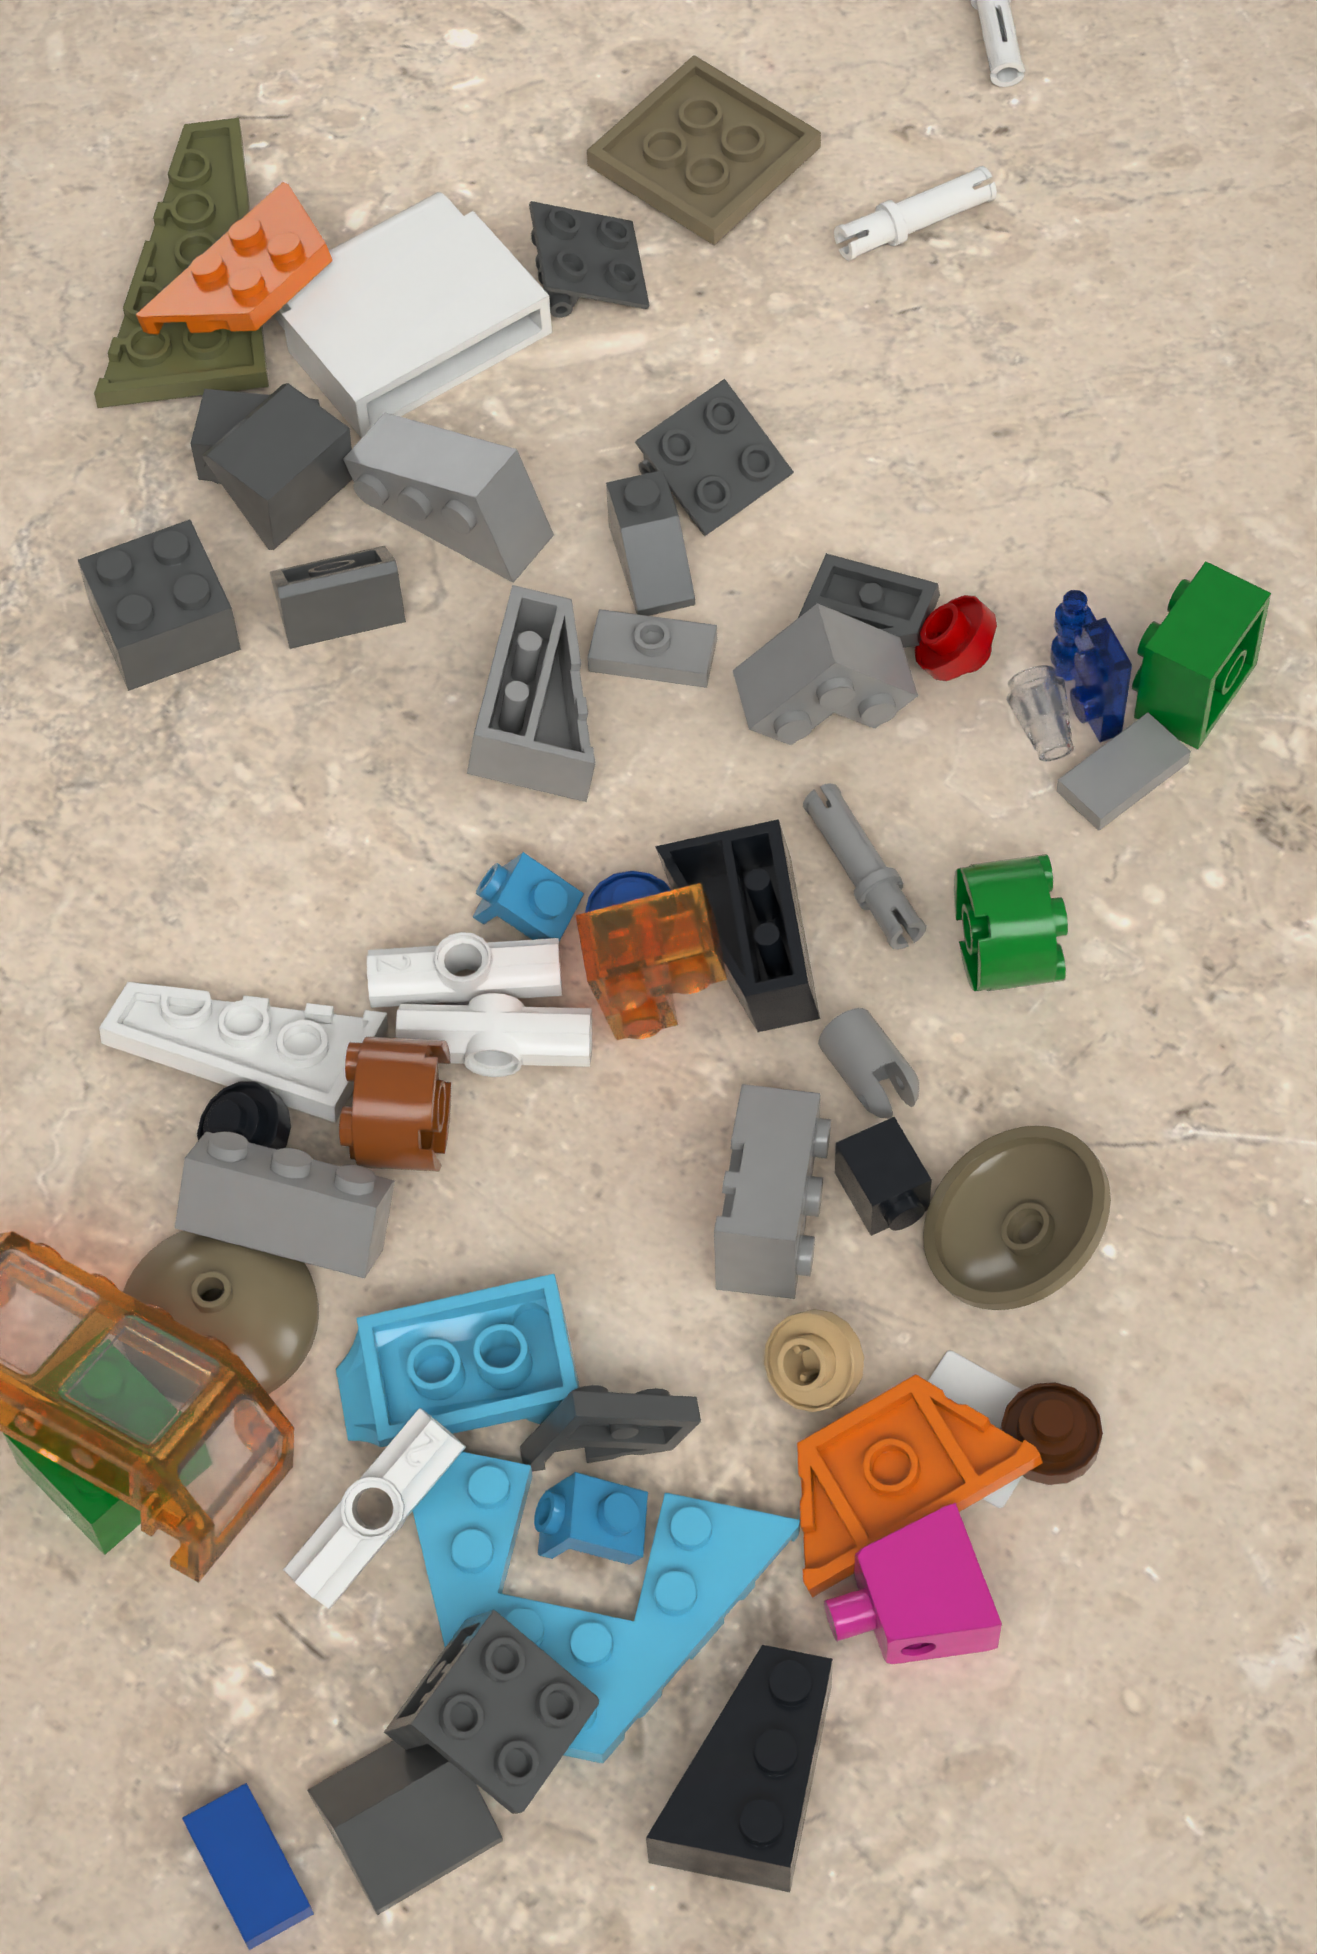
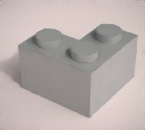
M818 603L733 670L749 730L789 745H793L796 741L808 736L813 728L833 713L875 729L879 725L891 720L899 710L918 697L900 637Z

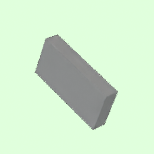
M1146 713L1059 778L1057 792L1096 829L1101 830L1187 765L1191 751L1153 716Z

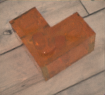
M701 883L576 915L587 982L616 1040L625 1038L645 1039L656 1035L661 1029L678 1025L673 993L693 994L706 989L710 984L727 980L715 915Z

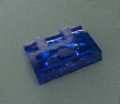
M1070 590L1065 593L1063 602L1058 605L1055 611L1054 628L1058 635L1052 641L1050 659L1051 663L1055 666V675L1063 681L1075 680V688L1070 690L1073 710L1081 723L1088 722L1098 741L1103 742L1116 737L1123 730L1132 663L1106 617L1096 620L1087 605V596L1079 590Z

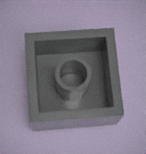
M190 519L78 559L89 603L128 691L241 650L232 607Z

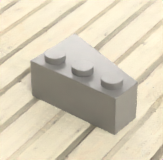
M384 413L343 458L354 481V490L363 502L513 583L554 536L517 449Z
M512 585L474 731L467 774L587 802L595 768L593 747L590 746L587 725L588 709L586 697H583L580 677L581 660L572 599Z
M742 1084L731 1139L732 1154L729 1171H725L722 1193L725 1194L722 1216H717L714 1228L716 1290L795 1299L798 1275L811 1276L815 1237L804 1235L806 1216L819 1217L823 1177L812 1176L815 1157L827 1158L831 1131V1119L820 1118V1093Z

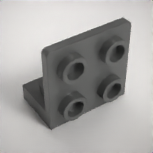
M493 1609L466 1619L385 1729L384 1733L404 1750L429 1744L509 1812L518 1814L524 1812L597 1708L599 1699Z

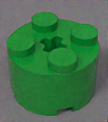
M1047 854L971 864L969 867L956 869L954 876L956 921L962 920L965 941H959L966 976L973 991H995L1065 980L1064 954L1061 945L1057 943L1056 937L1066 936L1068 933L1067 913L1063 898H1051L1050 892L1053 890V873Z

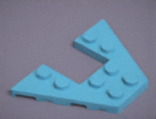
M462 1452L413 1510L444 1646H447L466 1619L494 1609L598 1697L599 1704L564 1753V1756L603 1764L625 1739L626 1731L638 1718L645 1716L662 1696L663 1688L688 1659H694L724 1624V1617L738 1601L744 1600L755 1588V1581L791 1540L794 1542L800 1532L799 1519L665 1493L634 1621L505 1595L502 1592L533 1477L531 1465Z

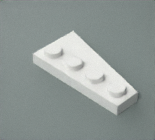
M127 982L99 1027L101 1044L225 1086H230L240 1081L256 1082L280 1096L287 1107L335 1123L342 1107L345 1106L354 1090V1082H348L345 1075V1059L349 1042L362 1043L365 1037H383L388 1029V1019L386 1012L365 1010L362 1018L334 1014L333 1006L307 1003L305 1011L271 1007L269 998L243 996V1000L236 1002L212 1000L209 991Z

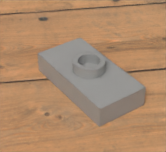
M599 609L588 654V670L595 673L707 688L717 643V625Z

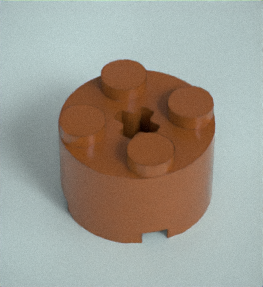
M365 1037L362 1043L349 1042L345 1059V1075L348 1082H354L352 1107H342L339 1139L341 1146H349L350 1159L355 1160L357 1165L379 1169L440 1171L442 1165L435 1153L445 1154L451 1110V1082L439 1080L438 1063L451 1064L449 1047L445 1040Z

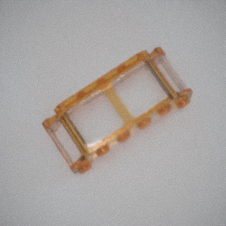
M14 1231L1 1233L0 1431L141 1511L142 1532L152 1537L160 1529L179 1540L180 1548L171 1557L170 1567L199 1583L293 1468L294 1426L240 1357L232 1353L219 1339L208 1335L202 1336L176 1322L163 1308L153 1304L146 1305L120 1291L107 1277L97 1273L90 1274L64 1260L55 1249L47 1244H35Z

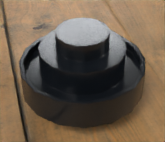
M240 1081L223 1088L209 1101L200 1118L197 1138L199 1141L206 1131L211 1133L233 1132L244 1136L249 1143L276 1150L286 1148L291 1130L289 1110L282 1098L256 1082Z

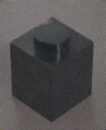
M895 1117L836 1142L835 1174L871 1236L888 1228L893 1231L907 1228L917 1222L924 1215L925 1211L928 1210L932 1179Z

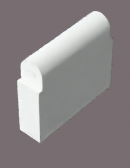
M441 192L435 193L329 250L333 261L274 314L278 323L285 330L288 352L361 438L384 413L401 417L552 333L548 293L474 211L464 216Z

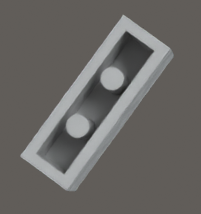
M206 1131L184 1160L175 1228L365 1278L383 1251L395 1181L376 1176L372 1170L363 1166H337L314 1160L309 1154L298 1149L282 1148L276 1150L249 1143L244 1136L237 1133H211Z

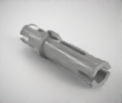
M831 783L820 786L827 798L826 804L828 808L825 807L815 789L811 791L805 798L803 807L812 817L845 869V872L855 885L854 896L860 907L872 912L886 935L887 942L893 949L908 947V943L901 934L903 929L900 924L904 926L914 943L917 942L926 931L925 923L918 917L903 894V882L898 872L894 868L886 867L843 799L840 789L836 784Z

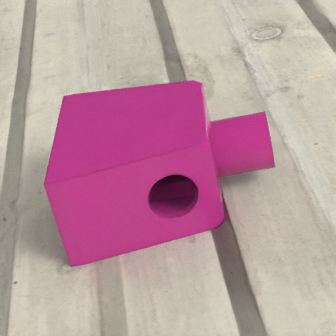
M956 1503L947 1505L861 1548L855 1554L854 1576L859 1590L824 1601L828 1623L837 1642L874 1631L882 1656L888 1664L985 1652L996 1649L999 1645L1002 1623Z

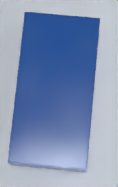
M247 1783L182 1818L249 1950L314 1915L301 1886Z

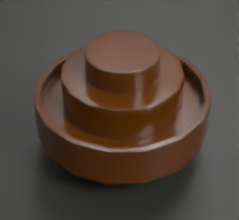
M1056 1382L1034 1384L1018 1392L1006 1406L1000 1430L1020 1442L1026 1440L1037 1448L1043 1464L1023 1476L1028 1480L1045 1485L1065 1484L1083 1476L1097 1459L1103 1435L1100 1415L1091 1400L1074 1387Z

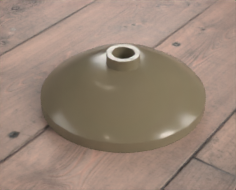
M1050 1126L1014 1128L996 1134L979 1143L952 1166L940 1182L929 1204L924 1222L923 1244L925 1256L933 1275L954 1297L970 1306L981 1309H1015L1030 1305L1053 1294L1081 1271L1092 1257L1103 1237L1111 1203L1110 1186L1105 1169L1093 1151L1078 1137L1062 1129Z
M181 1231L154 1247L133 1270L120 1300L118 1328L120 1340L130 1365L162 1397L191 1408L228 1409L242 1406L267 1396L284 1384L298 1370L307 1357L316 1336L319 1304L312 1276L304 1262ZM210 1289L224 1291L222 1296L215 1301L208 1302L201 1299L203 1294Z

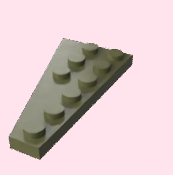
M239 118L190 123L183 126L168 171L169 184L163 202H158L153 216L155 226L150 241L145 240L123 306L124 318L118 336L113 337L108 350L109 363L104 378H99L94 392L98 408L203 395L204 389L240 391L269 387L263 326L257 331L231 332L227 329H219L213 332L190 333L186 322L164 323L159 334H147L143 332L136 317V314L187 269L196 257L208 250L229 231V228L235 222L241 220L250 212Z

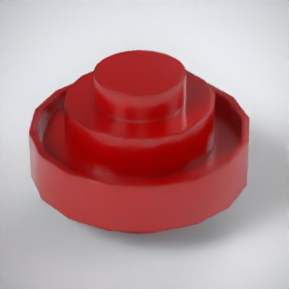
M969 595L952 599L938 607L928 616L921 628V642L914 650L916 662L935 680L949 681L963 674L979 670L988 661L992 652L991 646L997 628L996 615L976 596Z

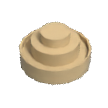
M811 1309L790 1315L773 1328L765 1344L764 1366L769 1383L782 1400L796 1409L816 1412L837 1406L854 1394L863 1377L864 1354L860 1340L848 1322L833 1312Z

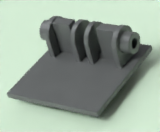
M533 201L530 202L529 209L533 225L531 240L537 247L538 254L535 262L538 269V279L549 295L551 315L558 318L571 314L579 297L642 309L649 308L650 305L633 221Z
M725 379L635 441L644 454V460L638 465L641 474L664 470L670 491L704 536H707L794 473Z

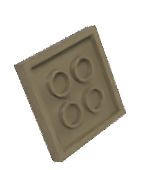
M693 55L587 149V166L712 245H715L821 148V132Z

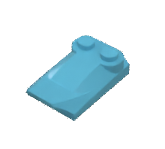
M555 1274L358 1317V1332L347 1356L336 1368L348 1441H363L379 1447L388 1446L419 1408H422L452 1434L521 1419L541 1424L572 1390L580 1388Z

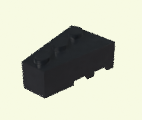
M779 819L655 846L670 886L757 1032L820 1019L792 860Z
M767 1645L761 1646L646 1837L648 1863L785 1892L791 1891L832 1687V1658Z

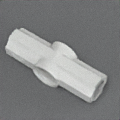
M460 932L449 935L438 946L368 950L367 979L371 1008L399 1006L400 1004L444 1003L445 1005H468L469 1001L474 997L488 993L507 994L517 999L562 996L559 938L486 943L483 938L473 933ZM465 969L476 971L472 975L464 977L454 975L458 971Z
M499 993L476 996L469 1001L468 1005L400 1004L396 1017V1038L445 1040L448 1043L451 1063L465 1064L466 1068L473 1073L488 1077H505L515 1074L520 1070L521 1065L590 1067L592 1058V1008L525 1007L523 1002L517 998Z
M419 1408L362 1477L348 1487L340 1503L283 1570L312 1598L330 1609L388 1539L402 1528L409 1514L466 1446L441 1423L422 1408ZM369 1488H380L385 1491L393 1503L392 1517L381 1528H373L366 1525L360 1519L357 1511L359 1498Z

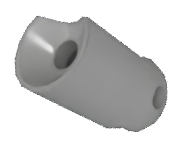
M855 1008L846 1011L834 1018L824 1028L818 1042L820 1049L867 1111L879 1118H892L891 1104L879 1081L888 1078L900 1098L910 1107L915 1105L919 1097L918 1077L868 1010Z

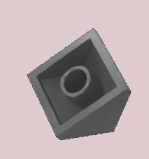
M289 383L282 384L201 455L268 550L276 549L352 480L343 460L352 449L350 428Z
M386 546L270 572L289 649L406 622L396 560Z
M393 1740L308 1789L312 1801L377 1915L503 1841L502 1835L476 1783L429 1744L404 1750Z

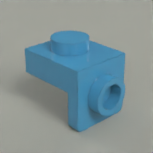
M523 852L504 866L496 863L488 870L476 890V894L482 900L473 918L485 924L498 916L532 940L559 938L560 941L584 893Z
M577 1472L573 1473L545 1491L538 1502L534 1517L535 1529L540 1532L538 1555L553 1559L566 1550L572 1549L631 1565L643 1558L648 1492Z

